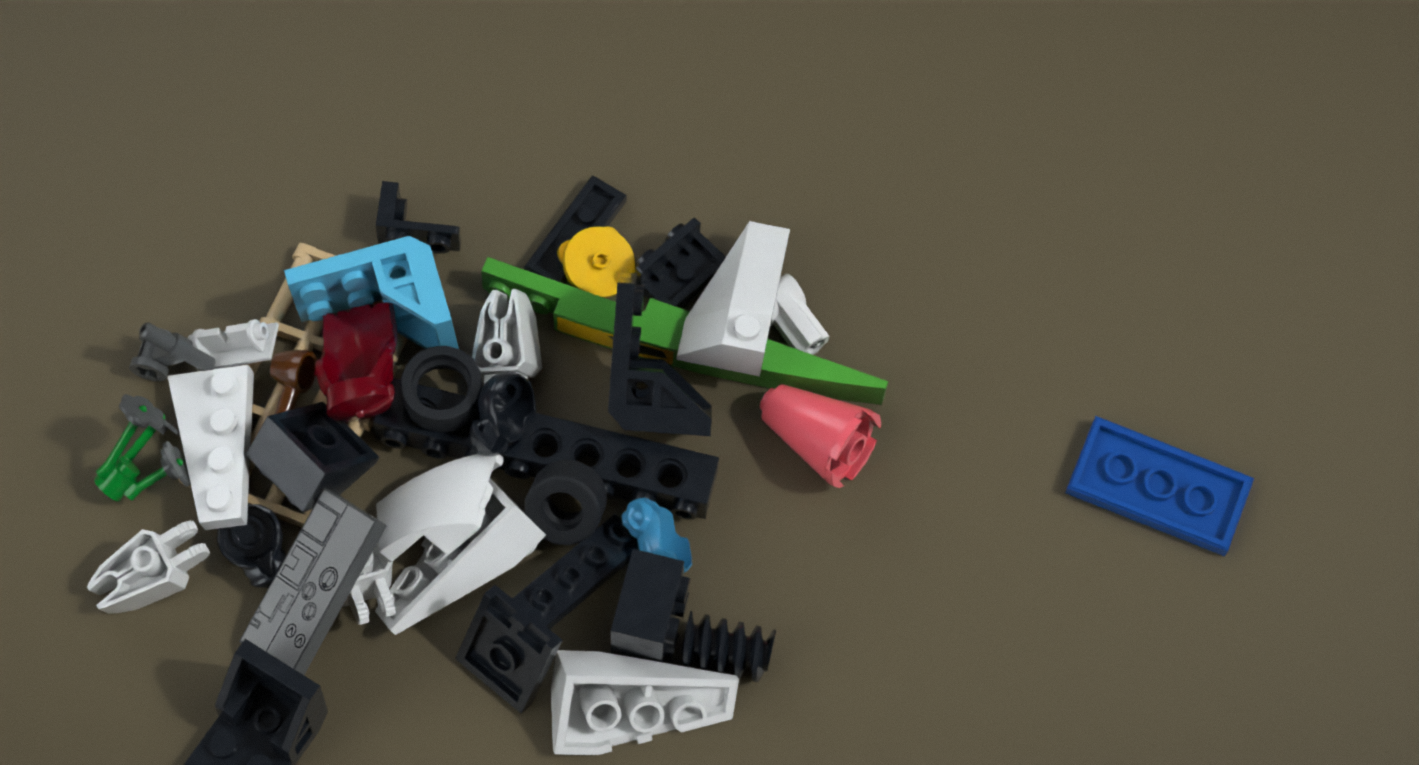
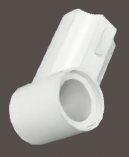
M787 273L781 276L770 326H775L790 347L814 355L829 341V335L807 307L805 295L797 281Z

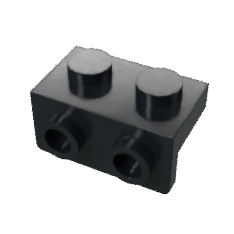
M695 217L686 225L682 223L676 225L666 236L665 243L655 251L649 249L636 262V284L645 285L644 295L648 299L653 298L682 308L709 284L726 258L722 252L700 233L701 223Z

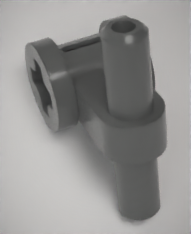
M147 322L139 330V339L142 343L137 357L132 358L129 369L132 373L144 379L164 381L169 372L167 366L185 361L205 371L212 370L216 362L214 357L193 347L190 339L179 333H171Z

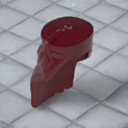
M392 303L375 304V306L366 304L353 307L349 312L345 310L339 311L337 316L331 313L323 315L324 343L321 358L315 363V375L318 379L320 390L326 396L327 415L330 418L340 422L359 421L378 416L390 408L395 394L394 386L390 383L393 381V354L395 353L398 339L395 311Z

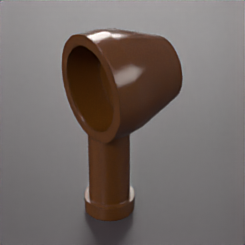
M290 350L278 352L273 356L270 363V376L284 386L274 414L293 410L300 393L307 392L312 386L316 376L315 363L317 361L313 352Z

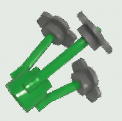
M124 394L121 398L119 409L130 422L106 461L96 471L95 484L105 495L117 502L121 501L124 496L133 501L144 489L167 475L172 480L180 479L186 487H189L191 483L185 457L179 448L173 447L168 441L163 443V448L160 451L162 455V468L138 482L136 477L140 474V471L132 460L153 434L159 431L164 435L170 429L179 436L180 432L165 420V414L153 407V404L148 399L142 396L132 397ZM138 427L146 428L125 455L120 456Z

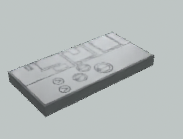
M324 487L239 642L242 643L247 639L305 675L387 525L336 492Z

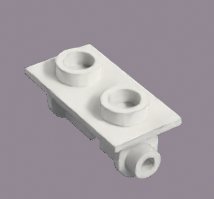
M254 319L248 323L226 326L225 331H222L220 328L196 329L193 334L188 336V339L192 341L193 347L215 358L216 363L213 369L271 360L279 324L277 322L270 324L260 323L257 319Z

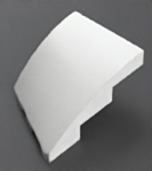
M478 453L456 459L411 479L388 494L376 504L377 519L387 525L379 539V552L392 562L424 535L447 555L452 553L480 529L485 515V507L494 489L488 481L492 471L502 466L503 457L500 454L487 456Z

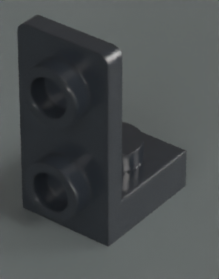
M382 181L375 225L378 244L411 236L430 245L433 253L444 254L449 251H460V227L406 221L407 199L401 198L399 183Z

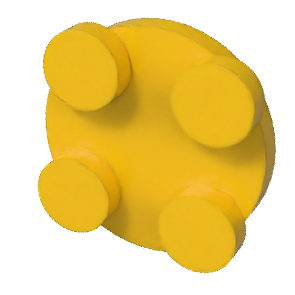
M589 227L581 230L571 240L563 242L557 251L558 259L563 264L564 273L569 283L575 288L603 298H610L617 294V282L620 272L635 273V257L632 248L626 239L613 227Z

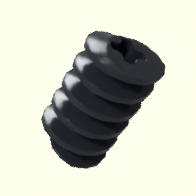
M690 611L681 652L683 664L689 667L696 656H699L701 669L707 670L713 660H716L719 673H725L730 664H734L735 675L739 679L742 678L747 668H751L753 682H759L764 672L768 671L776 629H773L768 638L763 640L761 626L756 625L751 634L746 636L744 622L739 621L734 630L729 632L727 619L721 618L714 629L711 628L709 614H704L698 625L694 624L693 612Z

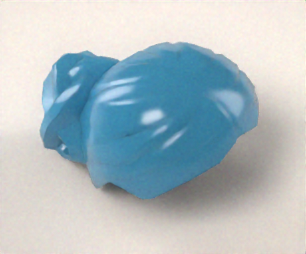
M638 498L631 501L627 505V511L622 514V525L629 530L633 537L637 538L639 550L685 561L684 573L687 572L692 566L690 543L688 538L681 537L676 533L673 514L668 509L659 507L656 502L649 500V498Z

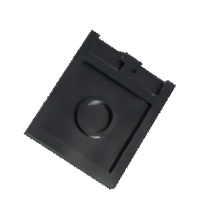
M614 514L598 527L590 537L582 540L513 598L494 585L484 593L455 659L517 711L522 713L532 704L563 641L550 629L629 563L632 550H639L637 538L629 533V530L622 525V519Z

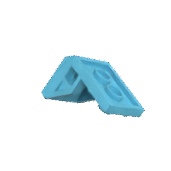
M411 236L284 270L301 322L308 320L321 321L323 320V315L328 313L333 314L366 304L372 305L376 301L383 300L384 303L393 304L397 332L424 349L435 346H450L459 349L431 247Z

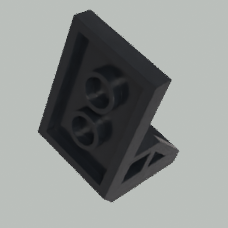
M620 272L617 282L608 412L624 430L711 437L712 405L666 360L639 358L641 327H634L633 324L634 316H642L645 285L636 284L637 273ZM637 382H644L648 387L639 389L637 388Z
M245 639L233 656L216 700L215 708L219 716L184 765H296L320 731L328 713L321 686Z

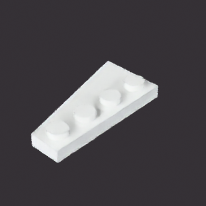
M241 365L167 376L200 525L205 530L247 525L250 459L246 456V453L251 446L254 372L249 365Z

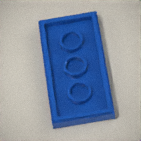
M1095 416L1065 493L1225 556L1229 550L1254 478Z

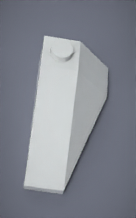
M749 221L686 317L676 360L760 376L790 229Z
M489 478L488 482L494 489L485 507V515L480 529L449 555L425 538L421 544L425 550L417 564L405 568L390 588V594L395 604V615L384 617L379 606L376 608L375 612L395 635L515 567L524 557L531 554L537 547V544L546 536L491 478Z
M558 650L555 657L551 684L554 754L600 755L612 752V746L637 740L638 744L652 741L653 735L675 729L680 732H686L731 720L733 718L739 679L736 675L600 651Z

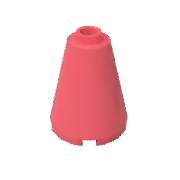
M781 384L775 389L770 388L760 402L762 420L828 484L837 488L844 486L840 480L844 477L853 480L864 467L877 442L876 439L871 437L873 427L876 426L881 429L880 415L871 409L785 384Z

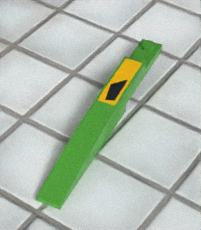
M487 257L481 274L482 287L489 294L492 290H498L506 294L507 300H509L512 289H517L527 295L535 312L540 314L553 313L555 331L613 349L615 301ZM650 298L645 311H642V316H634L633 326L641 327L640 358L664 359L673 367L775 389L777 386L785 384L838 400L882 405L888 381L767 339L760 376L676 360L684 322L690 311Z

